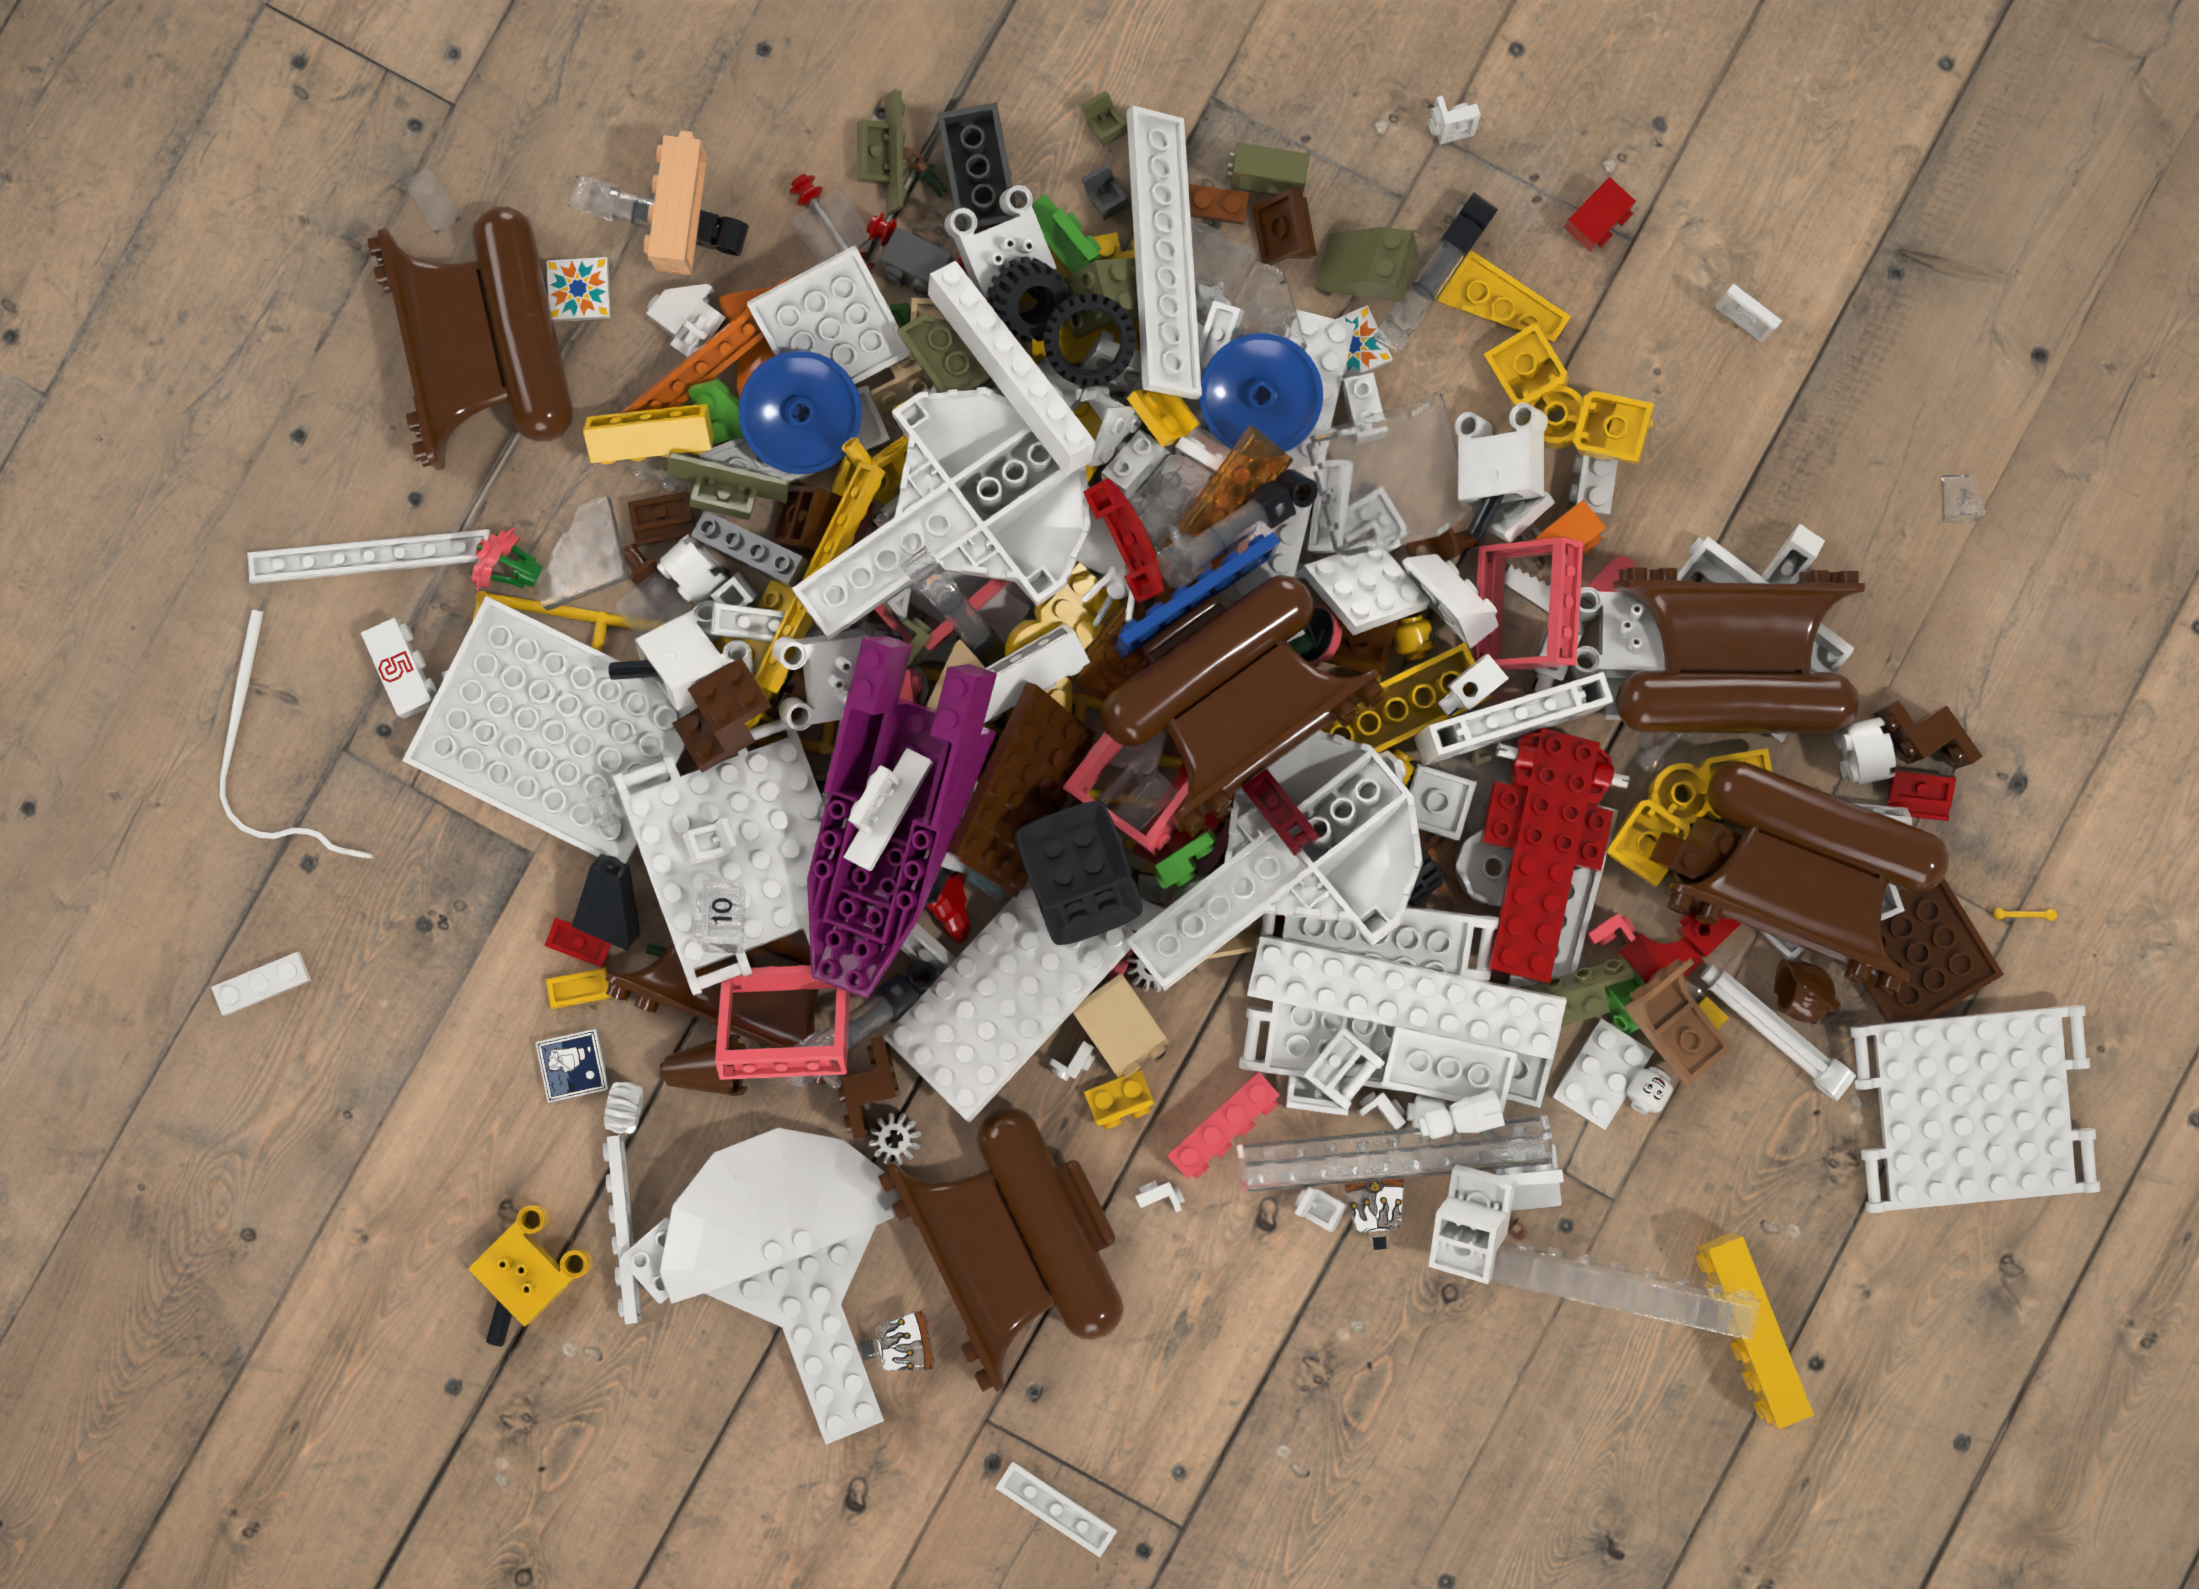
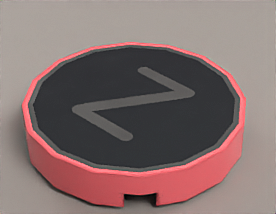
M1314 605L1312 620L1303 629L1305 634L1291 640V647L1314 667L1321 666L1320 663L1324 660L1329 661L1334 656L1340 645L1342 637V627H1339L1338 622L1340 619L1329 607Z

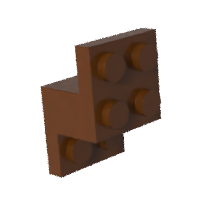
M789 486L787 503L780 502L770 541L785 548H796L814 555L843 496L820 487ZM873 502L870 503L867 515L861 521L854 535V541L849 548L865 538L867 527L872 520Z
M1338 620L1339 627H1342L1340 645L1334 656L1329 661L1324 660L1323 662L1365 673L1376 669L1381 677H1383L1389 647L1398 620L1356 635H1352L1341 620Z
M740 657L688 688L687 690L698 708L672 724L699 770L703 773L755 742L745 723L772 706Z
M1899 700L1874 713L1876 718L1880 717L1884 721L1885 725L1880 726L1883 734H1890L1891 740L1894 743L1895 754L1901 761L1906 760L1908 764L1926 758L1939 748L1942 749L1940 753L1944 761L1949 766H1954L1955 769L1973 764L1983 757L1948 706L1930 712L1915 723Z
M885 1036L871 1038L872 1045L867 1046L870 1063L876 1064L877 1069L840 1077L842 1084L837 1085L840 1102H846L848 1114L843 1116L847 1134L853 1133L854 1139L871 1135L864 1104L900 1096L890 1046Z

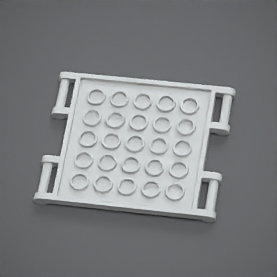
M781 718L749 731L755 741L786 730L788 738L747 752L745 747L738 751L739 756L722 761L703 773L698 770L680 777L673 756L669 755L664 757L662 762L626 775L620 773L613 776L693 996L702 993L701 989L741 974L744 977L753 974L745 951L804 930L810 945L807 877L825 806L797 731L787 725ZM669 773L670 781L630 795L629 786ZM726 817L730 826L735 830L736 847L725 856L692 864L682 834L688 830L715 824L719 819ZM718 898H726L732 902L733 907L727 913H717L712 909V903ZM717 902L715 907L717 909H727L729 904L727 902ZM711 917H732V921L717 920V924H715ZM736 955L738 963L697 978L694 970Z
M1407 906L1400 925L1372 946L1351 922L1285 916L1282 938L1465 977L1490 980L1491 970L1487 968L1494 931L1498 929L1499 918ZM1263 914L1261 934L1273 936L1276 915ZM1474 927L1482 928L1477 965L1469 967L1468 962ZM1257 938V941H1256V948H1257V945H1258L1259 938ZM1274 1001L1272 1003V1010L1258 1006H1248L1246 1017L1249 1019L1244 1054L1240 1057L1239 1068L1305 1078L1303 1074L1341 1027L1356 1037L1386 1064L1394 1027ZM1268 1021L1270 1024L1264 1060L1256 1059L1260 1022ZM1360 1055L1338 1083L1348 1084L1367 1060ZM1385 1064L1380 1070L1376 1069L1363 1085L1403 1091L1381 1085Z
M2073 1005L1850 1027L1851 1037H1854L1858 1078L1855 1079V1089L1878 1088L1883 1147L1861 1150V1159L1865 1161L1868 1202H1865L1866 1212L1881 1213L1891 1210L2100 1192L2101 1185L2096 1177L2093 1142L2096 1139V1129H2071L2066 1070L2090 1068V1058H2086L2083 1016L2086 1015L2085 1006ZM2062 1017H2070L2073 1058L2065 1059ZM1870 1035L1874 1037L1877 1077H1870L1867 1036ZM2080 1140L2084 1181L2076 1182L2072 1141ZM1883 1158L1888 1197L1886 1200H1881L1877 1162V1160Z

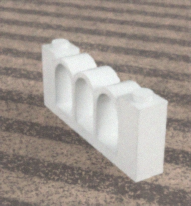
M1601 672L1429 725L1415 735L1414 740L1422 764L1425 766L1483 748L1490 744L1510 740L1540 728H1549L1563 722L1594 714L1612 703L1613 698L1605 674Z

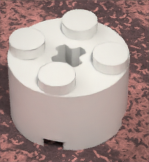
M686 534L660 559L661 562L657 565V568L667 579L672 578L680 585L676 589L688 602L692 600L697 605L710 598V595L730 578L724 575L726 571L704 547L697 549L694 546L696 540L691 535Z
M1880 717L1852 723L1841 732L1834 733L1835 744L1838 749L1842 750L1844 761H1840L1842 776L1844 779L1850 778L1851 782L1856 786L1895 776V773L1890 771V768L1896 767L1892 740L1889 733H1882L1880 726H1884L1885 723Z

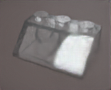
M1167 454L1128 499L1150 538L1157 558L1215 491L1212 473L1188 457Z

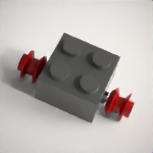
M880 213L878 217L873 216L866 232L870 234V241L877 237L881 239V246H886L880 260L884 274L887 275L886 279L900 287L906 284L914 288L913 292L921 298H930L928 296L930 273L956 261L969 277L961 257L953 259L952 253L897 227L896 219L890 222L884 221V213Z

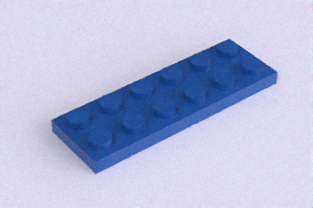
M1274 532L1266 537L1263 534L1258 535L1247 544L1249 548L1241 554L1238 551L1231 553L1223 559V565L1215 571L1212 568L1207 569L1196 578L1198 580L1196 584L1190 588L1187 585L1180 587L1171 595L1173 599L1164 605L1161 602L1153 605L1146 611L1147 616L1139 622L1133 619L1120 629L1122 633L1118 635V641L1115 646V650L1120 658L1123 659L1138 649L1144 642L1205 598L1218 595L1272 559L1280 543Z

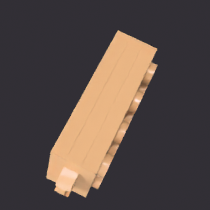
M680 131L679 137L664 135L663 145L657 146L656 163L660 164L659 174L654 175L652 180V193H655L656 196L654 205H649L648 223L652 225L650 235H645L644 253H647L648 261L651 262L657 272L692 276L708 157L701 140L695 139L693 132Z

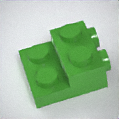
M1212 828L1155 865L1157 872L1154 875L1163 889L1174 883L1179 888L1196 876L1194 870L1199 864L1193 856L1199 860L1213 851L1215 848L1213 843L1218 837Z

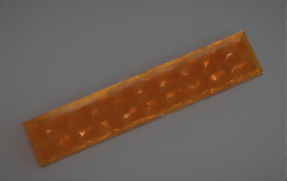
M1249 425L1156 554L1161 570L1164 591L1138 605L1135 601L1132 620L1141 621L1147 616L1146 611L1158 602H1161L1163 605L1173 599L1171 595L1177 589L1184 585L1190 588L1198 582L1196 578L1209 568L1215 570L1241 532L1235 535L1233 541L1225 545V550L1221 552L1212 544L1208 531L1211 529L1216 530L1222 525L1227 527L1250 512L1252 507L1248 495L1270 480L1276 482L1279 475L1287 470L1294 459L1257 428ZM1128 595L1086 651L1090 663L1083 666L1079 673L1068 676V678L1102 702L1110 692L1141 671L1148 663L1147 658L1141 651L1142 646L1123 659L1120 658L1115 650L1118 641L1117 637L1122 633L1120 629L1127 624Z

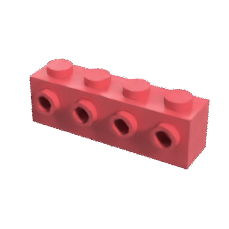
M1256 1072L1167 1154V1157L1187 1179L1192 1175L1196 1179L1199 1178L1210 1167L1207 1161L1215 1154L1219 1158L1222 1157L1233 1146L1229 1142L1238 1133L1242 1137L1245 1136L1256 1125L1252 1121L1261 1112L1266 1116L1279 1104L1275 1099L1280 1094L1260 1072Z

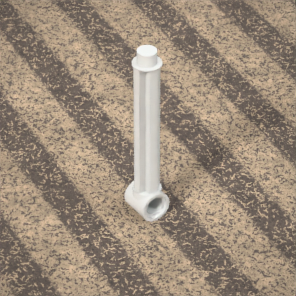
M1710 964L1702 972L1700 978L1708 984L1706 989L1711 990L1814 1078L1813 1084L1834 1101H1838L1857 1078L1843 1063L1835 1058L1829 1059L1727 973L1725 968L1719 970L1716 966Z

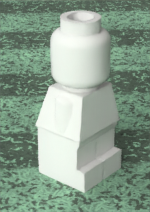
M1493 1090L1473 1097L1467 1096L1449 1106L1450 1111L1446 1108H1439L1425 1112L1424 1117L1418 1119L1422 1137L1429 1136L1431 1139L1451 1135L1453 1129L1459 1133H1479L1505 1125L1499 1098Z

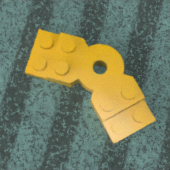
M1537 323L1532 324L1483 354L1513 406L1524 402L1545 413L1548 419L1547 428L1544 431L1545 447L1563 449L1574 445L1580 455L1605 461L1613 459L1639 465L1655 407L1654 403L1594 390L1582 398L1577 391L1567 387L1569 381L1567 371ZM1554 411L1565 413L1564 418L1559 422L1549 420V416Z
M1076 561L1066 586L1039 606L1035 605L1036 620L1023 621L1011 631L1006 641L1005 655L1008 656L1065 622L1075 631L1085 650L1104 629L1102 624L1122 602L1114 599L1097 627L1093 626V622L1108 596L1107 588L1103 586L1094 596L1084 602L1082 597L1099 580L1079 561ZM1065 676L1058 680L1054 687L1045 692L1069 712H1072V682ZM1014 706L1006 710V725L1015 708Z
M1768 748L1707 758L1702 760L1698 767L1690 763H1677L1662 769L1653 777L1649 785L1648 800L1635 803L1620 825L1619 831L1606 848L1605 853L1653 887H1658L1668 870L1649 860L1661 833L1665 832L1686 840L1691 831L1690 824L1694 823L1698 816L1704 817L1706 815L1713 821L1723 819L1715 814L1709 804L1707 792L1709 781L1713 774L1722 765L1732 761L1747 762L1773 772ZM1677 787H1682L1687 792V799L1684 803L1679 802L1675 797V789Z

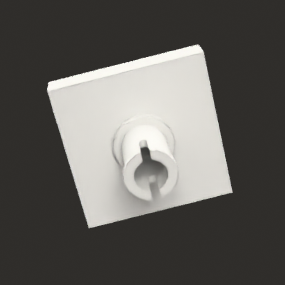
M1544 491V497L1500 503L1487 531L1508 543H1511L1518 535H1521L1523 541L1534 540L1532 532L1535 536L1541 533L1534 521L1549 509L1555 501L1549 493Z

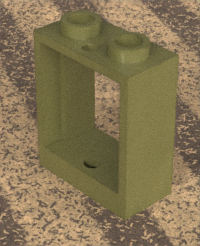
M1238 142L1236 152L1230 151L1226 178L1232 179L1231 189L1275 196L1290 188H1300L1301 197H1303L1310 154Z

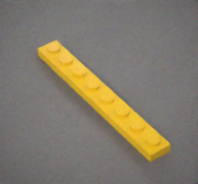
M859 462L802 581L844 553L852 545L854 535L861 521L867 515L868 507L874 494L879 490L881 480L886 471L878 466ZM795 595L754 677L760 688L776 694L784 684L789 669L774 658L772 653L774 643L784 636L794 639L805 638L814 622ZM795 646L786 649L784 653L785 660L791 659L795 655Z

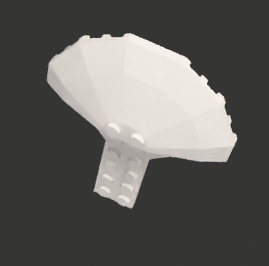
M977 387V390L968 391L952 389L943 393L928 394V391L919 392L892 411L894 419L908 439V451L902 473L895 517L792 588L795 596L828 640L841 633L931 569L1013 581L1036 606H1039L1066 586L1091 529L1089 504L1083 491L1087 490L1086 466L1066 476L1009 400L1002 395L994 393L992 389Z
M1318 731L1268 768L1272 776L1320 837L1315 842L1311 843L1309 841L1301 847L1302 851L1296 856L1291 854L1280 837L1245 794L1242 787L1235 792L1229 825L1228 848L1224 864L1125 940L1164 991L1263 914L1351 922L1372 946L1400 925L1423 864L1415 799L1371 745L1350 741L1337 734L1332 735ZM1296 825L1288 832L1294 838L1302 830Z
M777 1127L712 1153L679 1198L672 1204L659 1271L672 1304L705 1293L782 1327L824 1443L827 1445L884 1421L841 1303L876 1225L897 1216L892 1204L902 1198L897 1188L886 1193L878 1178L879 1175L885 1172L843 1139Z

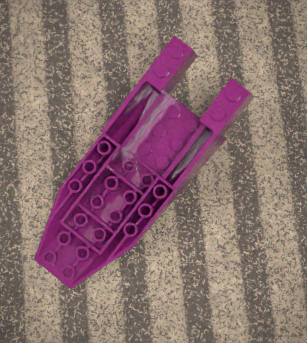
M886 635L862 638L824 791L829 792L807 877L812 978L866 999L878 984L922 914L947 853L948 846L955 834L996 734V731L985 728L983 725L997 673L971 664L947 667L937 709L933 710L899 698L913 645ZM906 748L930 759L933 765L874 868L868 871L844 858L845 853L859 831L857 827L848 821L851 816V809L855 802L862 797L867 788L869 777L877 771L878 767L881 765L893 772Z

